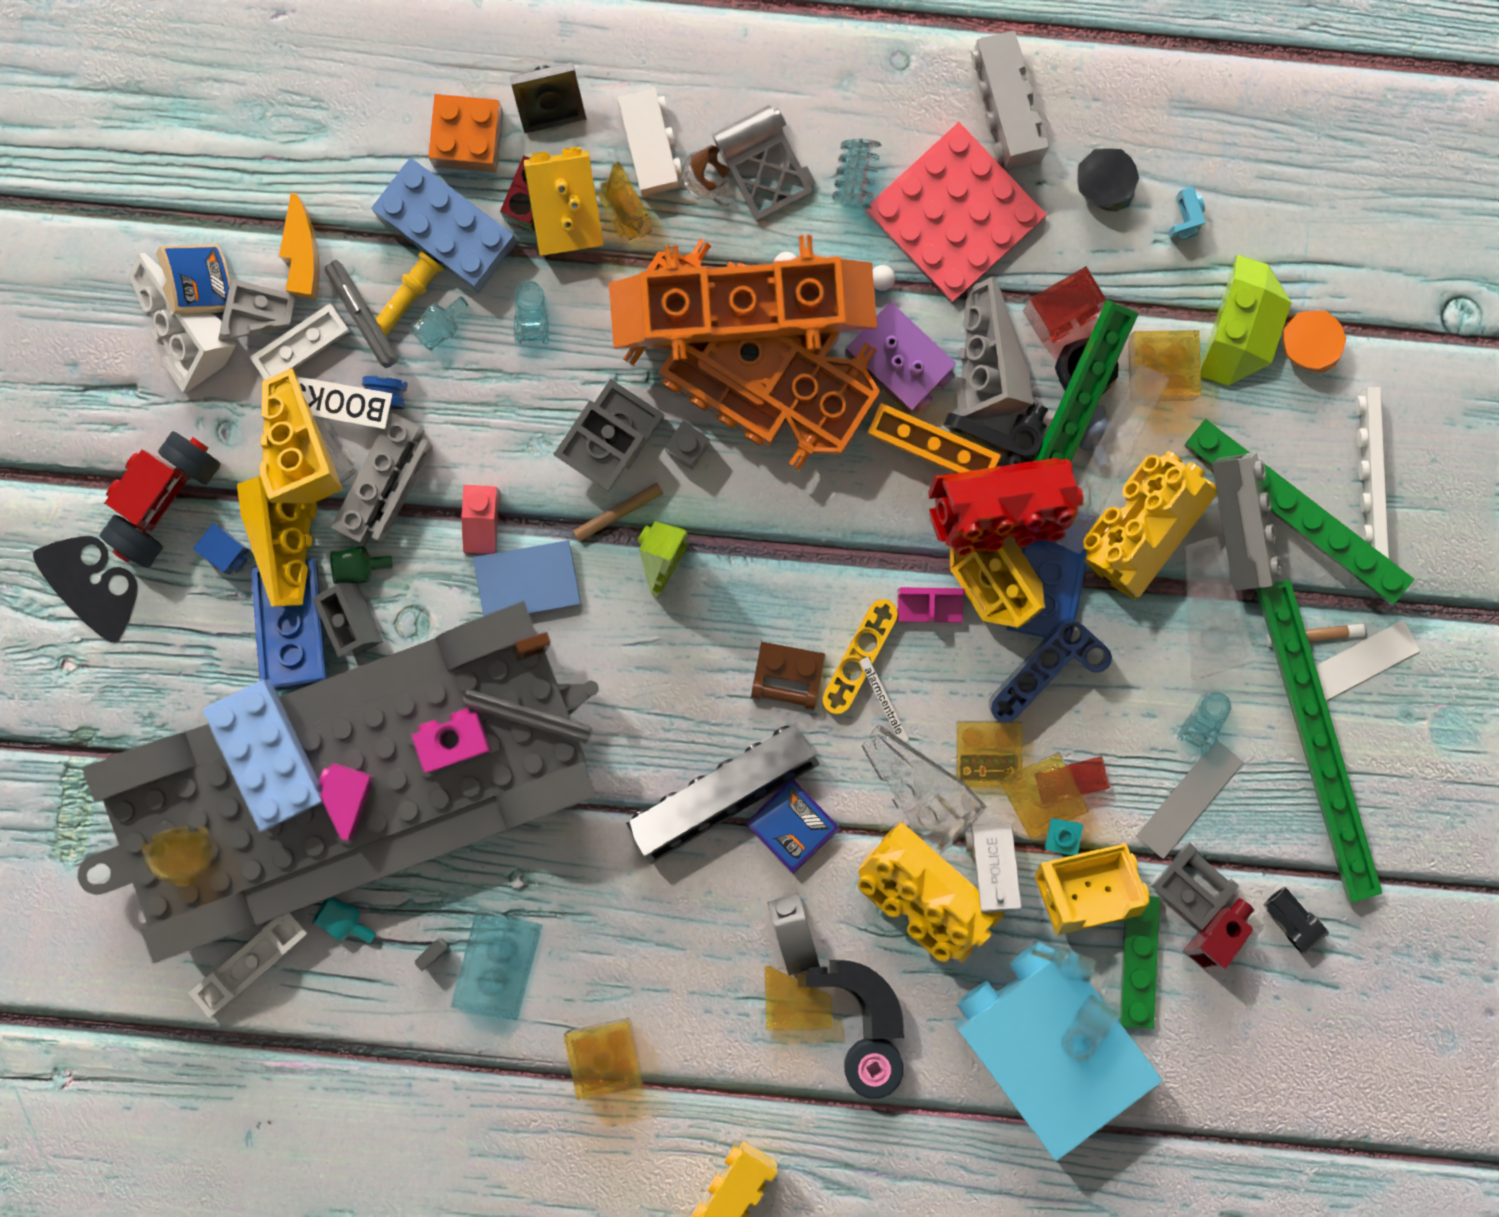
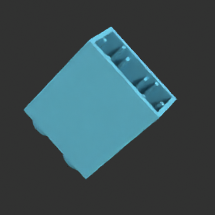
M1041 941L1025 949L1009 963L1017 977L997 992L988 981H985L964 995L956 1003L964 1016L955 1022L954 1025L1054 1160L1057 1161L1163 1080L1067 951L1057 946L1048 952Z

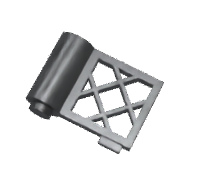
M770 105L712 134L715 145L729 167L755 221L812 193L811 185L816 183L808 166L801 168L783 132L782 127L786 126V122L779 108L773 110ZM781 143L787 155L784 166L780 167L765 162L768 150ZM764 152L762 160L753 158ZM745 161L759 164L755 182L743 179L736 166ZM789 161L794 171L787 169ZM763 166L781 172L776 189L758 183ZM785 173L798 177L803 190L793 195L780 191ZM745 184L753 186L751 195ZM756 188L774 193L771 206L760 212L753 201ZM778 195L786 197L776 203Z

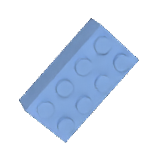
M263 679L202 709L259 831L268 830L323 803L320 797L322 788L318 787L319 781L271 680Z

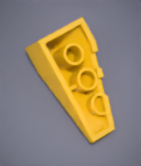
M291 368L262 381L261 416L264 418L263 435H261L260 445L263 448L260 476L269 501L271 503H315L342 491L343 489L334 464L294 370Z
M261 476L238 483L237 490L241 518L271 607L302 605L308 571L305 561L307 548L311 547L313 536L309 534L311 521L316 518V502L271 503Z

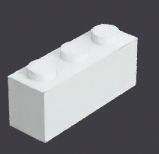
M655 88L618 96L641 196L644 197L679 188L678 178L683 177L679 158L673 159L670 147L676 145L672 128H665L663 116L668 115L664 96L657 97Z

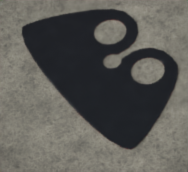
M93 536L69 538L35 550L33 558L38 569L59 597L97 634L110 642H117L129 620L136 598L137 583L132 573L125 568L113 567L101 575L99 583H91L89 580L90 575L99 572L108 561L107 547L100 539ZM86 545H95L101 552L100 560L94 565H87L81 560L80 553ZM117 574L123 575L128 580V589L121 595H115L108 589L109 579Z

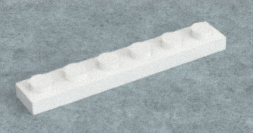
M1367 387L1360 391V396L1356 397L1355 402L1356 414L1361 416V428L1357 431V444L1359 448H1362L1363 461H1360L1358 466L1359 478L1364 480V493H1361L1360 508L1361 512H1365L1366 525L1362 526L1361 537L1389 559L1381 388Z

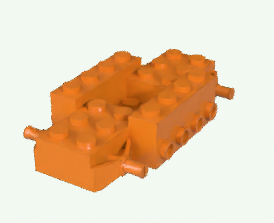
M699 239L691 254H679V264L689 268L702 267V259L711 248V245L708 242L705 243V240ZM658 252L646 271L658 270L666 266L665 252ZM729 262L726 267H737V266H735L734 264H732L731 262ZM738 263L737 266H746V265H744V264H742V263ZM840 332L820 333V350H815L814 337H812L813 350H807L806 334L688 343L686 344L687 360L682 361L680 347L678 348L679 361H673L672 345L630 348L623 357L624 361L635 366V363L646 349L672 351L659 371L662 384L674 393L678 394L680 391L689 397V401L703 411H706V409L710 410L726 426L732 429L735 426L745 433L744 436L758 446L763 444L770 448L785 423H787L798 442V449L788 464L793 467L798 458L801 457L795 466V469L800 471L806 459L812 453L841 455L880 393L877 385L866 370L868 362L877 351L873 346L865 357L864 355L870 347L867 343H864L856 359L848 360L828 357L839 340ZM747 344L755 345L759 350L758 358L754 361L742 359L740 351L743 346Z

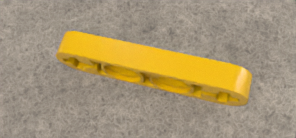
M879 599L869 607L823 693L822 704L828 712L841 714L847 711L866 677L859 661L868 657L871 664H873L897 619V608L890 600ZM886 605L889 607L888 613L892 617L890 621L884 619L880 624L879 628L885 629L882 636L875 629L865 627V624L869 621L873 625L878 616L874 609H881ZM864 633L874 635L877 640L876 648L871 652L861 650L858 645V639ZM853 661L860 665L861 676L858 679L848 680L844 677L843 667L846 663ZM836 678H839L844 684L854 686L855 688L852 693L846 689L842 695V699L846 701L845 705H838L834 709L830 706L831 700L828 698L829 693L836 694L841 685H836L834 682Z

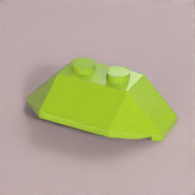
M1238 254L1236 255L1197 377L1229 386L1272 364L1292 302L1268 264Z

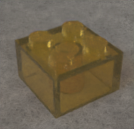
M1199 330L1134 331L1128 337L1130 402L1194 401L1201 396Z
M630 1017L566 1030L563 1036L577 1101L642 1087L644 1079Z

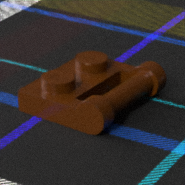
M761 642L750 699L760 701V698L802 705L805 706L806 710L814 711L825 653ZM764 676L809 684L808 693L763 685Z

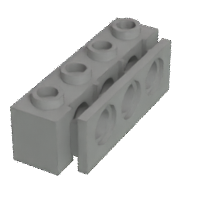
M390 411L386 427L381 429L331 526L332 529L364 545L367 544L371 535L375 540L384 543L433 447L430 442L423 438L419 443L424 433V430L419 425ZM411 452L413 454L411 461L409 463L406 462L404 468L402 469L408 455ZM396 481L398 486L395 492H393L391 489ZM381 510L384 513L380 521H378L376 518Z

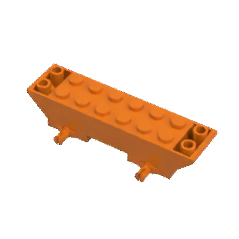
M804 235L798 236L800 256L791 260L774 261V264L707 269V266L689 268L680 265L679 246L672 245L673 258H671L670 245L665 246L666 266L658 270L640 271L638 275L609 283L614 349L672 345L673 361H679V347L682 361L687 360L686 344L806 334L807 350H813L812 337H814L815 350H820V333L877 329L872 262L841 259V256L822 257L813 255L812 235H806L807 248H805Z

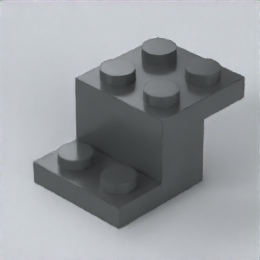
M610 379L596 401L592 402L589 400L553 455L609 492L625 467L627 469L631 467L665 415Z

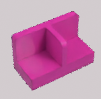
M899 587L897 590V622L963 623V596L965 595V588Z

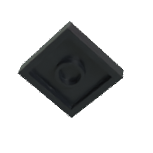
M573 62L552 67L543 65V69H540V66H538L534 71L509 76L524 134L587 119Z

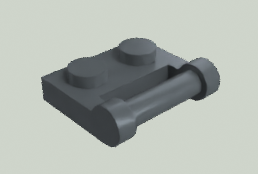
M1188 842L1151 887L1200 930H1203L1236 892L1239 885L1232 879L1227 880L1196 852L1197 848ZM1187 862L1219 889V893L1215 897L1181 869Z

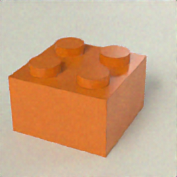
M434 94L428 155L432 166L497 173L503 114L500 101L497 99Z

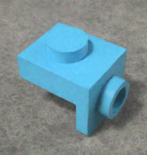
M1194 186L1180 190L1176 196L1184 223L1173 226L1168 232L1170 239L1178 236L1180 240L1192 238L1199 234L1198 230L1206 223L1203 212H1205L1203 198L1200 193L1196 194Z

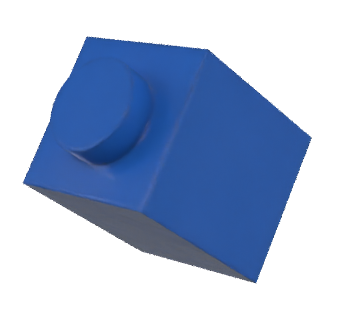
M214 523L193 548L216 568L228 575L233 571L237 573L242 569L248 560L246 554L250 551L249 548L230 533Z

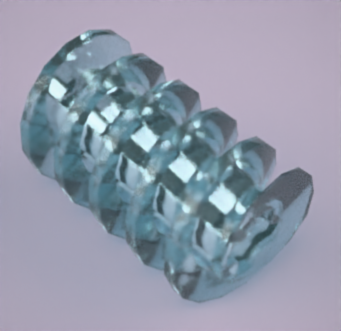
M864 138L849 139L841 142L840 149L845 153L840 154L838 159L842 166H839L836 172L841 178L835 180L834 184L835 188L839 190L834 192L832 197L836 203L856 210L872 208V206L863 201L864 199L873 198L874 195L865 190V188L876 183V181L868 178L867 175L877 173L878 168L869 163L870 161L879 160L880 156L871 152V150L881 148L882 144L880 142Z

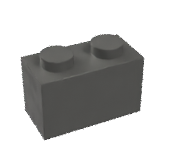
M337 584L313 597V601L338 657L358 656L383 642L358 584Z

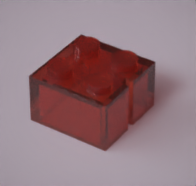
M1087 266L1029 299L1023 312L1042 343L1051 339L1052 343H1055L1070 334L1069 331L1074 328L1073 325L1076 323L1083 327L1096 319L1097 315L1102 311L1100 307L1106 301V298Z

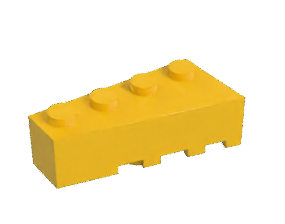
M744 1140L739 1148L734 1145L724 1161L728 1167L722 1176L719 1174L715 1175L707 1189L711 1195L705 1205L701 1202L698 1203L691 1217H748L750 1206H756L763 1196V1191L767 1185L765 1183L766 1179L772 1182L777 1174V1161Z

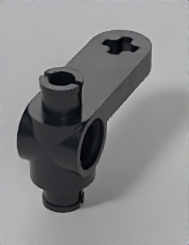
M1033 402L1034 405L1027 408L1025 415H1017L1009 435L954 413L947 414L943 426L955 433L1007 454L1005 463L1002 466L1013 465V463H1026L1034 461L1037 451L1042 444V439L1048 427L1043 423V420L1049 409L1041 405L1038 412L1035 413L1038 403ZM1024 433L1030 436L1032 439V447L1025 450L1018 447L1016 444V436L1018 434Z

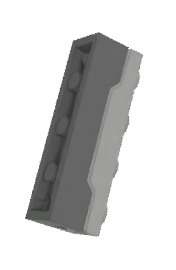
M1257 452L1218 458L1212 463L1233 591L1273 586L1278 580V576H1281V563L1278 556L1274 557L1272 544H1276V532L1274 525H1269L1267 512L1271 511V502L1268 492L1264 493L1262 480L1266 478L1263 460L1258 461Z

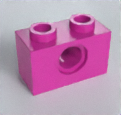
M464 709L450 714L451 721L438 725L437 720H433L418 726L419 732L411 736L424 773H430L492 751L479 713L474 712L470 714L469 709ZM448 730H454L459 736V743L454 749L446 748L442 742V737Z

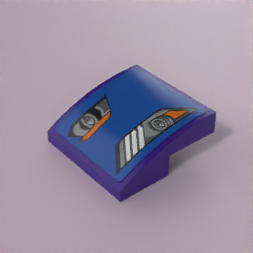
M795 780L783 786L746 822L749 828L793 874L841 829Z

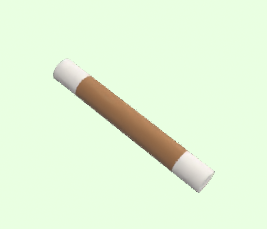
M1363 623L1305 630L1308 642L1365 636V626ZM1266 634L1267 647H1273L1269 634Z

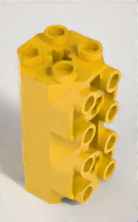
M1167 451L1160 457L1157 455L1146 457L1122 489L1123 496L1126 498V505L1120 509L1117 507L1106 509L1086 534L1083 540V547L1086 549L1087 556L1083 561L1101 578L1106 577L1111 581L1110 585L1134 600L1139 598L1217 496L1216 485L1207 479H1203L1205 472L1192 462H1189L1186 466L1178 456L1170 451Z
M899 821L885 835L877 848L870 852L857 869L860 876L857 882L858 889L884 911L886 915L890 917H898L900 914L908 915V934L939 961L946 962L950 958L958 959L961 963L965 961L974 950L972 946L975 944L980 947L992 934L988 928H993L1005 915L1003 912L981 913L979 890L902 821Z

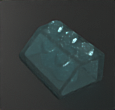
M483 908L477 909L450 1007L483 1016L518 1020L543 924Z

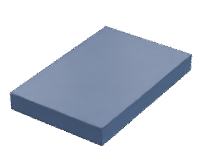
M570 540L473 557L483 616L522 601L525 602L528 613L581 604Z

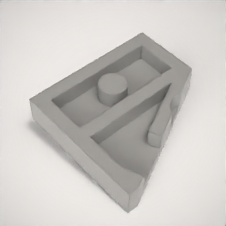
M232 279L218 339L227 340L288 329L296 295Z

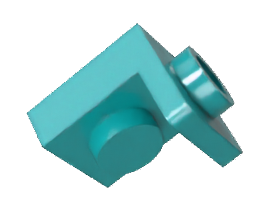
M1051 818L1045 849L1072 856L1078 855L1084 824Z

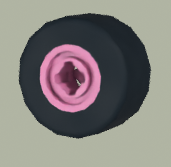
M864 1038L857 1041L848 1050L844 1060V1072L849 1086L858 1095L868 1099H881L891 1095L899 1087L904 1076V1064L899 1051L890 1041Z

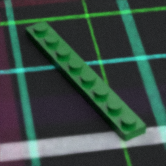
M1207 419L1201 423L1185 443V447L1212 468V463L1218 458L1250 453ZM1264 464L1266 478L1262 480L1264 493L1268 492L1270 497V512L1393 606L1415 579Z

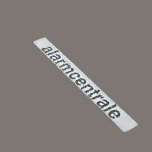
M866 657L859 662L900 744L909 739L869 658Z

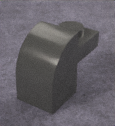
M799 893L768 901L767 904L788 975L806 971L808 967H819V960Z

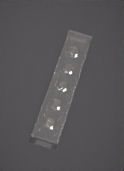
M1139 363L1077 487L1082 489L1084 503L1078 507V514L1071 527L1065 530V537L1055 541V543L1077 554L1081 553L1086 534L1096 523L1170 378Z

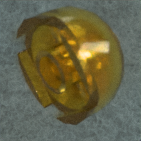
M180 826L152 835L150 837L151 844L147 846L145 842L142 843V852L148 870L157 879L167 883H175L176 886L192 884L195 878L201 875L209 866L211 861L212 849L208 829L203 826H197L198 832H189L188 826Z

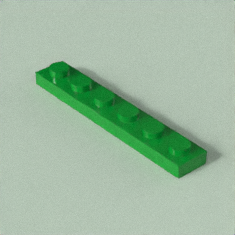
M1106 300L1034 461L1058 458L1060 460L1068 459L1072 462L1139 313Z

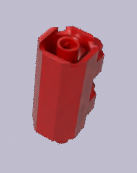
M1058 458L935 476L928 490L929 499H935V508L929 509V515L936 537L940 542L946 541L945 545L954 549L955 554L959 557L982 550L989 552L997 551L1005 546L1004 540L1008 537L1015 539L1016 544L1020 547L1044 540L1049 542L1058 541L1065 537V530L1071 527L1078 514V507L1084 503L1083 492L1080 487H1077L1070 460H1060Z

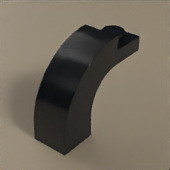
M829 960L830 973H828V967H808V974H798V987H839L851 993L858 1001L862 1011L863 1038H904L903 1015L898 998L886 980L871 968L854 961Z

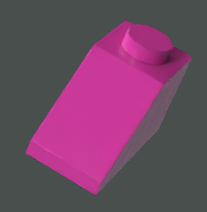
M332 763L330 768H324L318 784V787L322 788L320 797L340 838L346 841L353 840L374 776Z

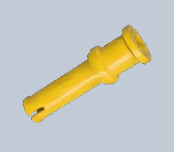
M422 251L418 255L420 259L410 272L403 274L401 280L403 284L375 319L385 337L418 295H425L427 285L437 272L441 273L444 268Z

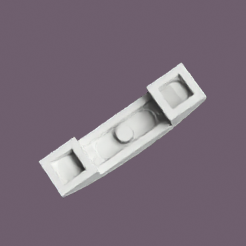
M292 912L274 918L259 934L188 994L207 1017L211 1018L289 952L308 934V931Z

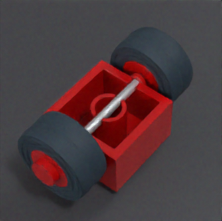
M172 431L158 450V453L174 465L175 468L141 449L139 454L136 452L129 458L125 465L127 471L120 481L117 479L110 485L106 492L108 498L104 502V504L126 518L124 519L114 514L99 535L105 543L113 548L112 553L127 563L132 560L145 568H149L153 564L155 558L162 551L163 546L147 534L146 531H153L188 481L189 478L186 474L202 484L207 485L213 475L220 468L221 463L206 452L209 447L193 436L189 441L177 432Z

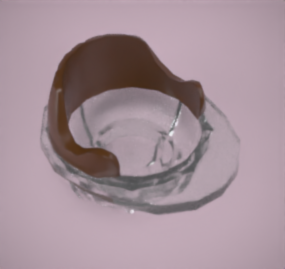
M710 145L690 153L683 168L682 179L688 194H691L699 201L713 200L723 206H729L734 203L736 199L735 188L727 175L729 167L718 161L719 149L714 145Z

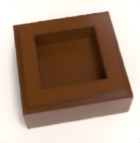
M544 632L516 641L513 647L516 660H522L546 652L551 643L548 633Z

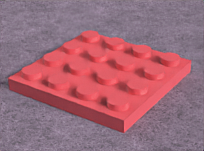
M960 122L953 126L866 206L864 210L951 303L957 300L1047 216Z

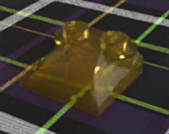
M616 162L612 166L609 179L599 184L601 191L596 194L604 209L611 208L616 219L611 222L620 238L626 236L629 241L636 237L642 238L653 232L650 217L620 162Z

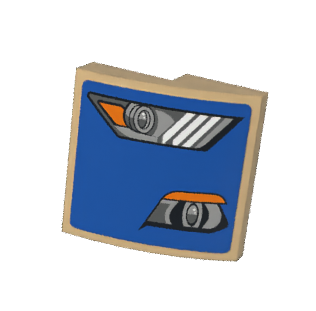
M219 244L160 246L156 256L167 280L162 289L173 315L224 312L230 286V277Z

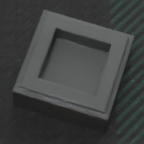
M443 938L437 939L415 960L414 964L421 971H424L450 947Z

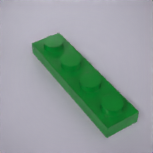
M1150 896L1149 904L1142 915L1124 919L1119 1022L1123 1027L1154 1029L1160 897Z

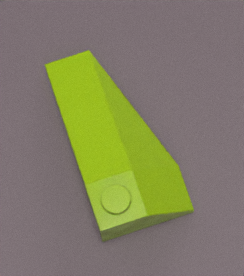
M655 521L652 527L645 526L637 542L641 544L639 552L651 594L659 599L690 542L687 532L683 529Z

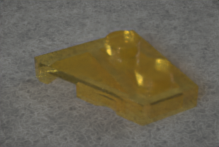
M765 966L766 1031L832 1029L830 994L814 987H798V979L788 976L771 966Z

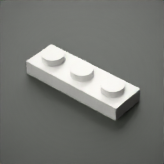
M329 303L253 354L250 359L266 380L291 368L294 370L348 334L350 330L333 305Z

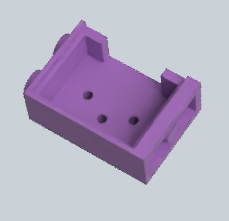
M890 301L876 316L877 329L862 330L846 347L845 354L851 360L853 358L856 359L864 343H867L870 347L864 355L865 357L873 346L877 351L868 362L866 369L872 379L906 412L911 414L915 409L921 412L933 400V397L929 394L937 386L943 389L955 377L952 370L957 363Z

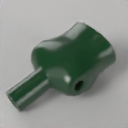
M365 546L353 547L343 551H330L334 585L339 583H368L372 570L393 568L391 556L370 557Z

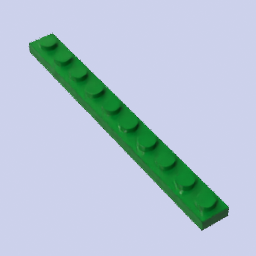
M1287 579L1276 582L1270 587L1256 588L1347 901L1353 903L1382 894L1291 580Z

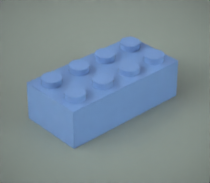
M411 157L371 207L374 214L380 220L477 293L480 292L517 244L511 232Z

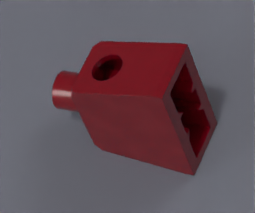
M1238 898L1231 909H1220L1206 927L1196 933L1182 952L1206 972L1225 970L1253 932L1252 926L1246 921L1254 912V908L1245 900Z

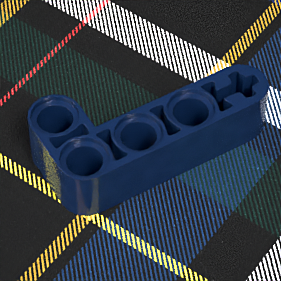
M1072 618L1063 619L992 694L989 699V709L992 715L1000 722H1012L1073 657L1091 672L1099 673L1105 671L1110 666L1112 661L1111 651L1079 621ZM1070 626H1076L1080 632L1078 639L1071 643L1064 641L1063 632ZM1094 648L1103 650V659L1098 664H1090L1087 660L1089 651ZM1053 650L1057 653V661L1052 666L1041 664L1040 659L1045 651ZM1026 674L1033 675L1035 677L1034 686L1029 690L1020 689L1018 686L1020 677ZM1013 687L1022 699L1018 701L1014 697L1009 702L1012 709L1009 712L1002 710L999 713L1000 708L997 703L1000 700L1005 703L1009 701L1013 695L1008 690Z

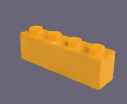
M880 403L867 432V436L952 473L996 467L1001 456L998 453L883 403Z

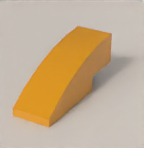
M291 193L279 257L285 263H291L286 291L289 294L296 295V297L317 300L319 255L316 236L303 200L298 194Z

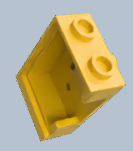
M570 147L563 149L560 155L549 156V152H538L529 155L530 159L524 160L539 255L604 246L588 150L582 151L581 147Z
M1126 843L1040 864L1034 878L1056 936L1142 915L1149 904L1150 894L1146 884L1140 880L1137 872L1138 863L1134 854H1130Z

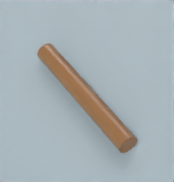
M655 483L573 530L580 542L662 495L663 492L658 483Z

